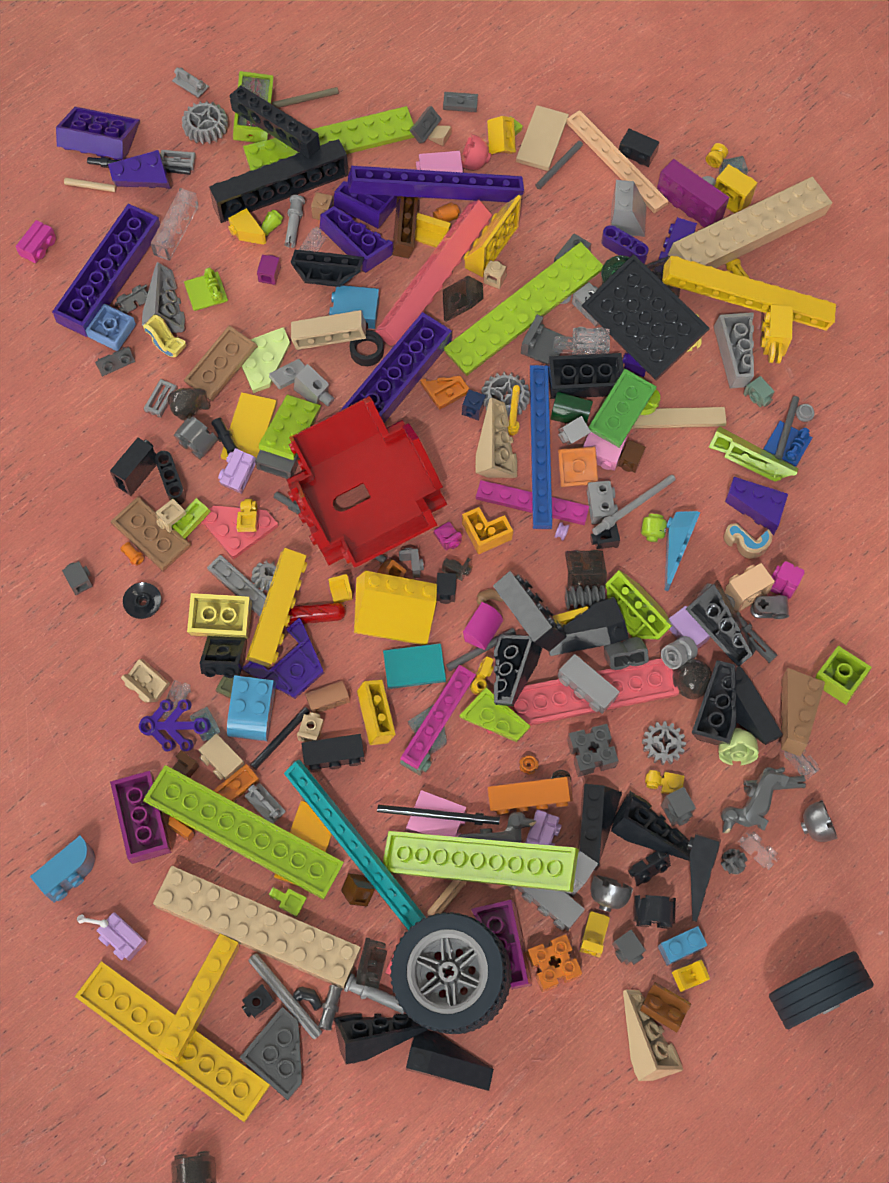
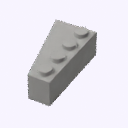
M754 312L719 315L713 326L730 389L746 387L754 377Z

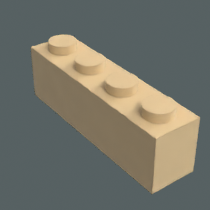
M361 310L291 322V340L296 350L366 339V321Z

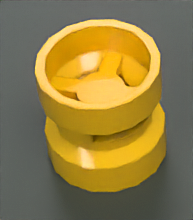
M720 143L714 144L711 152L705 158L707 164L713 168H719L723 163V159L729 153L727 147Z

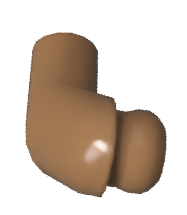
M493 589L484 590L477 595L478 604H481V602L487 603L489 599L503 602L498 592Z

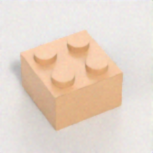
M762 563L757 566L751 565L742 575L736 574L729 579V584L725 587V594L734 599L735 606L733 609L737 613L752 605L759 596H767L775 581Z

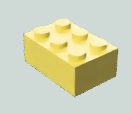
M191 593L187 632L191 636L241 637L249 639L252 600L250 597Z

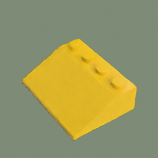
M517 195L504 205L498 213L493 215L489 226L486 225L484 227L482 236L475 240L472 250L467 251L465 254V269L482 278L484 277V271L489 261L494 262L519 227L522 196Z
M364 571L357 577L354 633L427 645L436 606L437 584Z

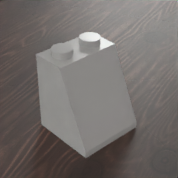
M616 180L611 206L610 225L619 228L631 236L645 237L646 204L634 181Z

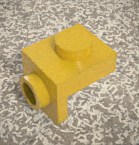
M702 960L672 972L680 992L698 986L710 979Z

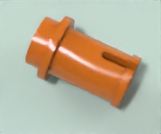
M130 542L122 545L120 551L130 559L132 565L138 566L143 562V554L138 552Z

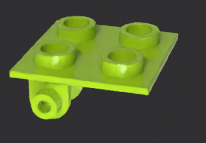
M211 268L205 269L204 276L184 281L194 311L228 301L218 271L214 272Z

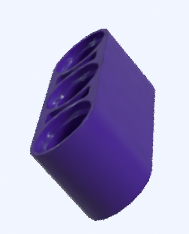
M613 225L604 228L601 243L605 248L626 260L634 254L645 264L649 251L645 243Z

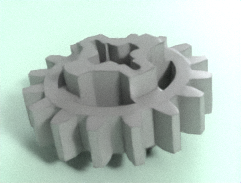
M664 721L662 726H660L656 722L655 728L650 725L648 728L649 732L645 731L643 736L647 739H643L642 744L647 746L643 748V751L649 752L647 758L654 757V763L661 760L662 765L665 764V761L672 764L673 758L678 761L680 758L679 754L684 753L685 750L682 747H685L686 742L681 740L684 739L685 735H679L681 729L677 728L675 730L673 728L674 723L667 726V722ZM660 732L659 736L652 737L655 733ZM663 737H664L665 744H667L666 747H665V749H664V746H663V742H661V740H662ZM676 749L673 753L668 755L669 750Z

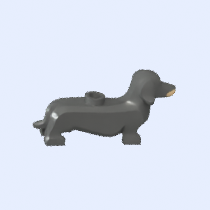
M784 767L779 769L765 768L755 786L751 785L748 789L747 796H749V799L744 807L735 808L728 806L722 810L721 819L724 822L722 833L730 832L735 823L745 827L757 825L758 828L765 830L769 820L763 816L770 809L773 790L777 784L785 787L790 778L783 774L785 771Z
M513 812L508 818L506 830L502 832H492V828L480 829V833L460 834L458 837L520 843L522 839L521 829L533 827L536 824V820L526 818L522 812Z

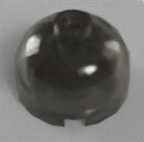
M690 659L684 665L674 670L672 676L673 684L675 687H678L681 691L679 693L688 699H698L705 695L712 671L705 662L698 659Z

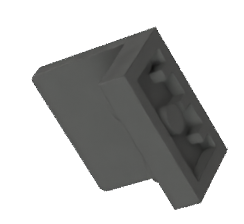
M537 314L522 341L521 354L548 365L549 356H560L568 337L545 328L543 317Z

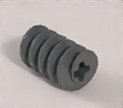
M578 585L576 591L573 586H570L567 591L565 586V605L567 610L570 609L571 604H573L575 610L579 604H581L582 608L586 607V604L591 608L590 606L595 602L605 599L604 585H601L599 590L596 585H593L591 591L588 585H585L584 590Z

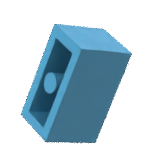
M697 926L662 942L658 949L668 966L703 950L708 945Z

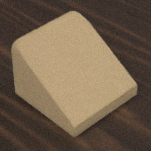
M436 126L428 139L444 146L451 135L452 127Z

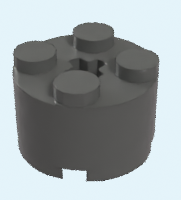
M189 416L174 434V437L179 440L178 443L185 449L190 448L193 451V455L200 460L218 441L217 436L213 432L209 434L208 427L193 416Z

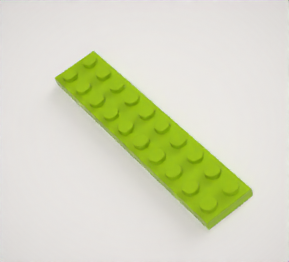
M407 106L312 129L318 133L320 145L339 139L346 154L415 138L410 132L414 124ZM277 138L243 146L250 170L261 168L264 165H269L299 153Z
M580 242L445 346L444 352L468 376L526 331L533 323L537 314L544 317L603 271L604 266Z
M166 765L144 798V802L323 900L344 864L343 861Z
M388 831L383 864L392 874L573 892L579 849Z

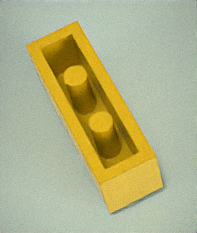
M383 680L364 681L357 690L369 745L388 744L396 734Z

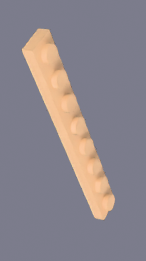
M580 110L567 118L566 123L621 180L634 181L645 204L654 214L668 205V200Z

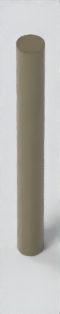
M335 87L274 101L272 105L280 108L336 95L339 92L338 88Z

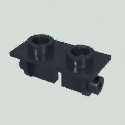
M656 851L646 857L648 865L641 860L631 866L628 872L632 878H635L636 886L647 883L658 873L665 872L671 866L669 854L666 855Z

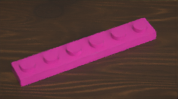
M480 480L476 500L532 513V492ZM552 497V518L585 526L589 506Z
M461 665L458 666L400 760L415 769L419 768L476 674Z

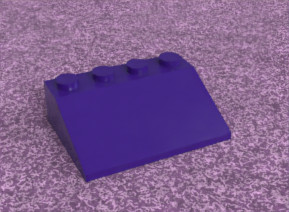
M74 107L56 126L57 147H62L65 150H77L81 153H92L99 157L107 156L115 160H123L129 153L140 124V119Z

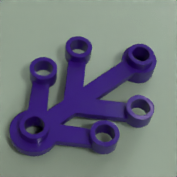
M166 699L160 702V707L152 716H145L141 719L139 730L144 735H152L162 745L164 751L174 750L176 746L175 741L180 745L182 751H189L194 746L193 741L185 739L177 730H194L197 734H203L210 730L211 723L205 717L197 718L194 721H177L184 711L191 709L192 704L188 699L180 700L171 715L165 721H159L165 712L171 711L174 707L173 702L170 699ZM166 702L169 705L168 709L165 707ZM183 702L187 705L186 709L183 707ZM159 730H166L173 739H166ZM167 742L170 743V748L167 747ZM185 742L188 743V748L185 747Z

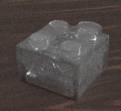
M602 327L573 328L572 337L556 336L553 339V350L555 353H570V355L609 354L610 329Z

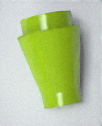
M272 209L271 212H268L261 225L265 236L282 224L283 217L276 210Z

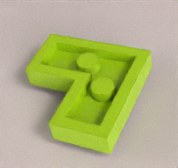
M197 498L185 509L186 515L172 525V528L184 539L211 512Z

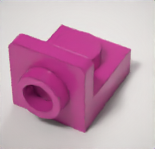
M450 522L433 531V534L445 551L450 548L455 549L462 542V534L460 532L457 533Z

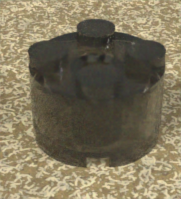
M209 1151L196 1153L197 1156L188 1157L187 1154L175 1155L174 1161L171 1162L172 1183H217L215 1157L211 1156Z

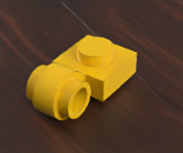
M245 499L240 503L241 512H238L236 529L238 532H257V501Z
M488 656L481 661L475 680L470 685V689L475 695H479L487 688V683L484 679L490 677L494 666L491 665L494 659Z
M649 770L648 774H646V787L658 789V786H662L661 793L670 794L682 788L685 776L665 772L662 778L660 776L661 773L655 770Z

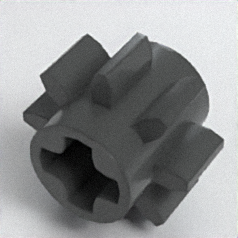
M729 849L723 854L721 865L724 871L727 870L729 874H739L744 871L746 867L745 862L747 861L744 852L741 853L739 849Z

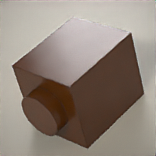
M629 440L618 466L627 472L636 473L646 447Z

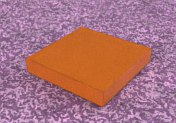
M596 447L558 450L561 487L588 485L589 482H598Z

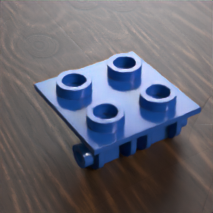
M779 421L763 450L776 455L784 422ZM791 427L782 460L797 466L813 438L809 434V429L803 428L799 431Z

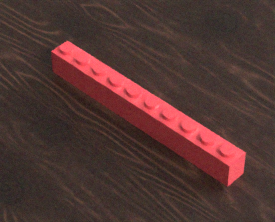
M480 200L468 203L375 330L389 346L395 345L422 312L424 313L425 307L433 301V296L442 289L444 281L452 275L454 267L460 264L462 256L470 250L472 242L480 236V231L489 224L488 220L492 214Z

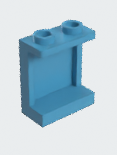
M343 285L336 287L335 292H332L331 302L334 304L333 307H330L329 315L361 310L366 323H368V328L375 329L379 305V289Z

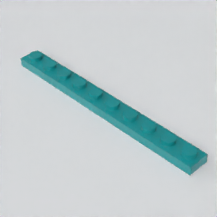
M301 760L295 761L284 772V775L404 926L409 930L416 922L426 918Z

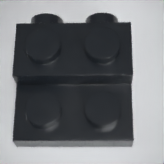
M207 636L199 662L201 674L207 677L224 675L226 678H233L234 675L240 676L244 663L243 655L247 644L246 638Z

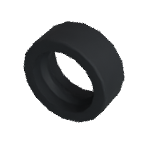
M366 330V339L350 341V354L355 363L368 367L377 364L382 359L384 344L382 338L376 332ZM371 341L377 345V351L372 355L365 356L359 354L356 347L361 342Z

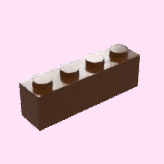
M397 196L393 256L409 259L414 249L418 197Z

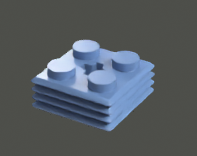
M103 304L85 331L89 338L118 351L136 326L133 317L107 304Z

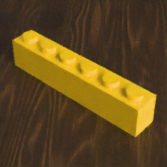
M287 548L281 551L246 660L266 667L276 662L279 654L276 650L278 644L281 645L285 634L282 631L284 626L287 627L290 620L288 612L290 608L293 609L296 598L293 596L295 590L298 591L302 580L299 578L307 567V562H305L307 555Z
M219 934L157 1048L159 1055L177 1064L179 1063L239 950V942Z

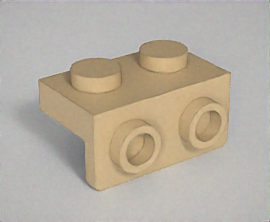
M139 659L131 671L121 677L125 682V686L135 690L139 694V698L146 703L157 702L170 685V682L143 659Z

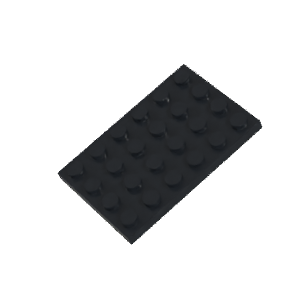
M634 254L581 305L656 381L710 330Z

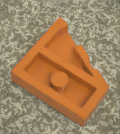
M461 376L441 377L432 381L420 380V384L439 410L464 397L468 390H470Z

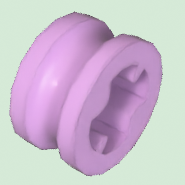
M560 522L555 538L560 537L564 541L570 525L564 526Z

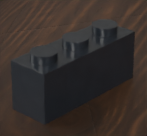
M361 734L301 743L304 765L310 772H319L322 768L328 767L329 769H339L341 765L348 764L349 766L361 765V762H365Z

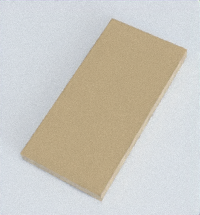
M537 105L516 157V162L549 171L569 114Z

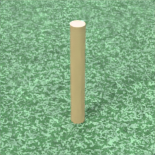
M71 178L64 179L65 185L116 192L117 189L116 185Z

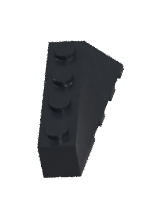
M584 784L581 799L578 849L598 863L594 869L597 871L622 792L604 785Z

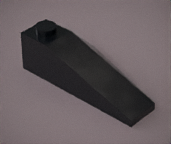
M499 635L494 649V673L496 674V682L494 683L495 705L514 706L535 670L542 647L534 643L530 636Z
M719 660L716 661L692 730V734L697 740L714 745L730 744L736 728V665Z
M430 1030L413 1037L406 1065L407 1071L486 1091L490 1089L494 1071L493 1068L439 1033Z

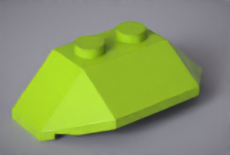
M618 570L606 583L607 598H615L625 620L627 631L632 637L660 639L672 627L663 608L639 583L625 573Z

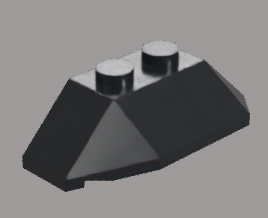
M294 250L291 259V265L304 283L341 287L361 272L364 263V257L305 250Z

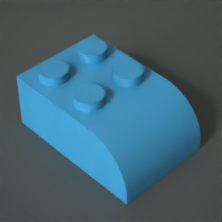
M234 675L227 719L228 737L268 742L276 682L274 680Z
M80 835L30 877L52 902L61 901L67 896V892L71 888L81 885L84 878L93 869L95 863L94 851Z

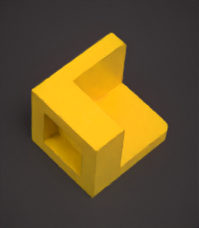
M347 574L328 579L333 602L341 603L353 600Z

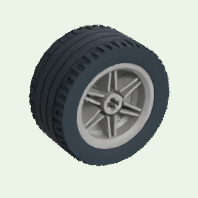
M454 912L429 915L428 918H423L420 922H416L414 926H411L404 933L403 938H400L399 944L396 945L397 948L393 952L394 957L391 960L392 966H390L392 990L396 995L395 998L398 1000L399 1006L403 1008V1011L409 1018H412L419 1025L445 1034H465L487 1025L489 1021H492L499 1014V1010L506 1003V998L509 996V989L511 988L510 982L512 981L509 955L495 933L478 920ZM457 949L463 950V955L460 957L456 956ZM436 952H441V960L435 959ZM471 966L476 968V972L473 975L469 973ZM453 967L452 971H454V975H449V977L447 978L448 975L445 974L446 970H451V968ZM428 972H432L434 974V977L431 980H428L426 978ZM463 987H467L468 992L465 995H462L460 993V990ZM446 990V997L441 998L439 992Z

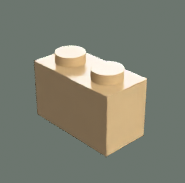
M217 734L198 749L201 754L200 760L206 766L210 764L215 769L213 773L220 780L223 778L227 780L245 765L243 760Z

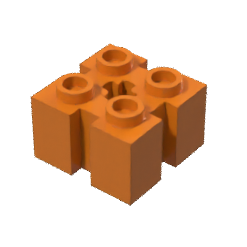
M567 935L551 940L549 943L550 947L545 948L543 944L528 949L526 952L532 969L538 968L539 973L536 975V980L542 993L559 985L558 980L563 979L564 983H568L582 976L577 959L571 960L569 956L572 952V947ZM551 959L558 961V968H555L554 965H549Z

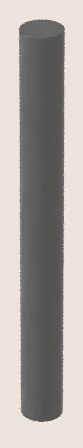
M580 140L535 184L537 189H541L583 146Z
M797 396L792 397L776 451V459L783 458L799 403V397Z
M511 628L500 635H516V632ZM499 636L493 638L485 650L477 647L446 664L448 671H452L459 665L495 647Z

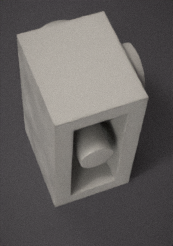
M610 481L589 482L586 492L591 524H600L604 518L618 512L617 504H614L613 498H615V488L611 487Z

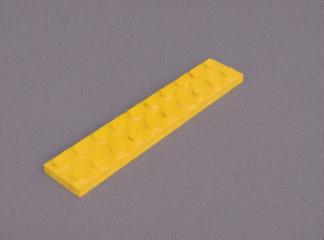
M102 961L75 995L78 1000L243 1122L247 1121L271 1086L197 1031L192 1036L178 1064L159 1055L157 1048L175 1015Z

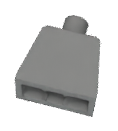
M308 364L295 376L293 390L309 402L315 404L323 402L328 407L335 398L328 393V382Z

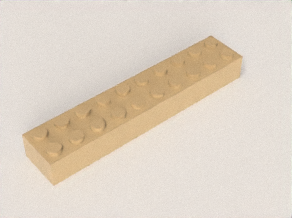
M810 177L674 242L668 256H678L688 261H695L705 266L717 268L824 216L832 205V201L816 180Z
M174 866L170 867L153 902L156 908L217 935L227 936L239 942L240 945L345 989L362 951L361 947Z

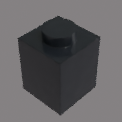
M437 573L436 601L443 604L455 602L456 574Z

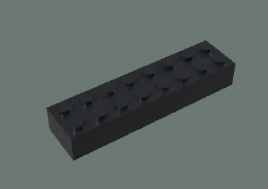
M337 139L320 145V149L309 159L300 153H296L288 158L280 159L277 162L209 186L213 208L220 223L228 221L229 217L246 208L249 212H253L288 199L292 195H298L347 177V154L340 140Z

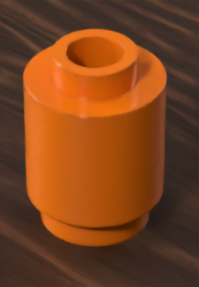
M450 202L436 208V211L433 212V217L451 222L458 219L460 211L456 204Z

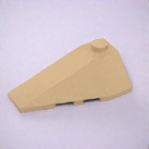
M494 398L489 399L476 452V473L488 478H516L517 457L512 452L511 443H513V438L509 437L507 429L509 420L504 402Z
M639 990L623 991L630 1057L638 1081H653L682 1071L683 1067L672 1043L668 1045L662 1035L664 1032L661 1026L658 1027L651 1017L639 1011L644 1002L641 992Z

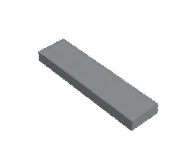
M219 555L207 567L208 571L236 596L250 597L252 600L251 609L260 617L266 595L260 589L255 588L254 584L222 555Z

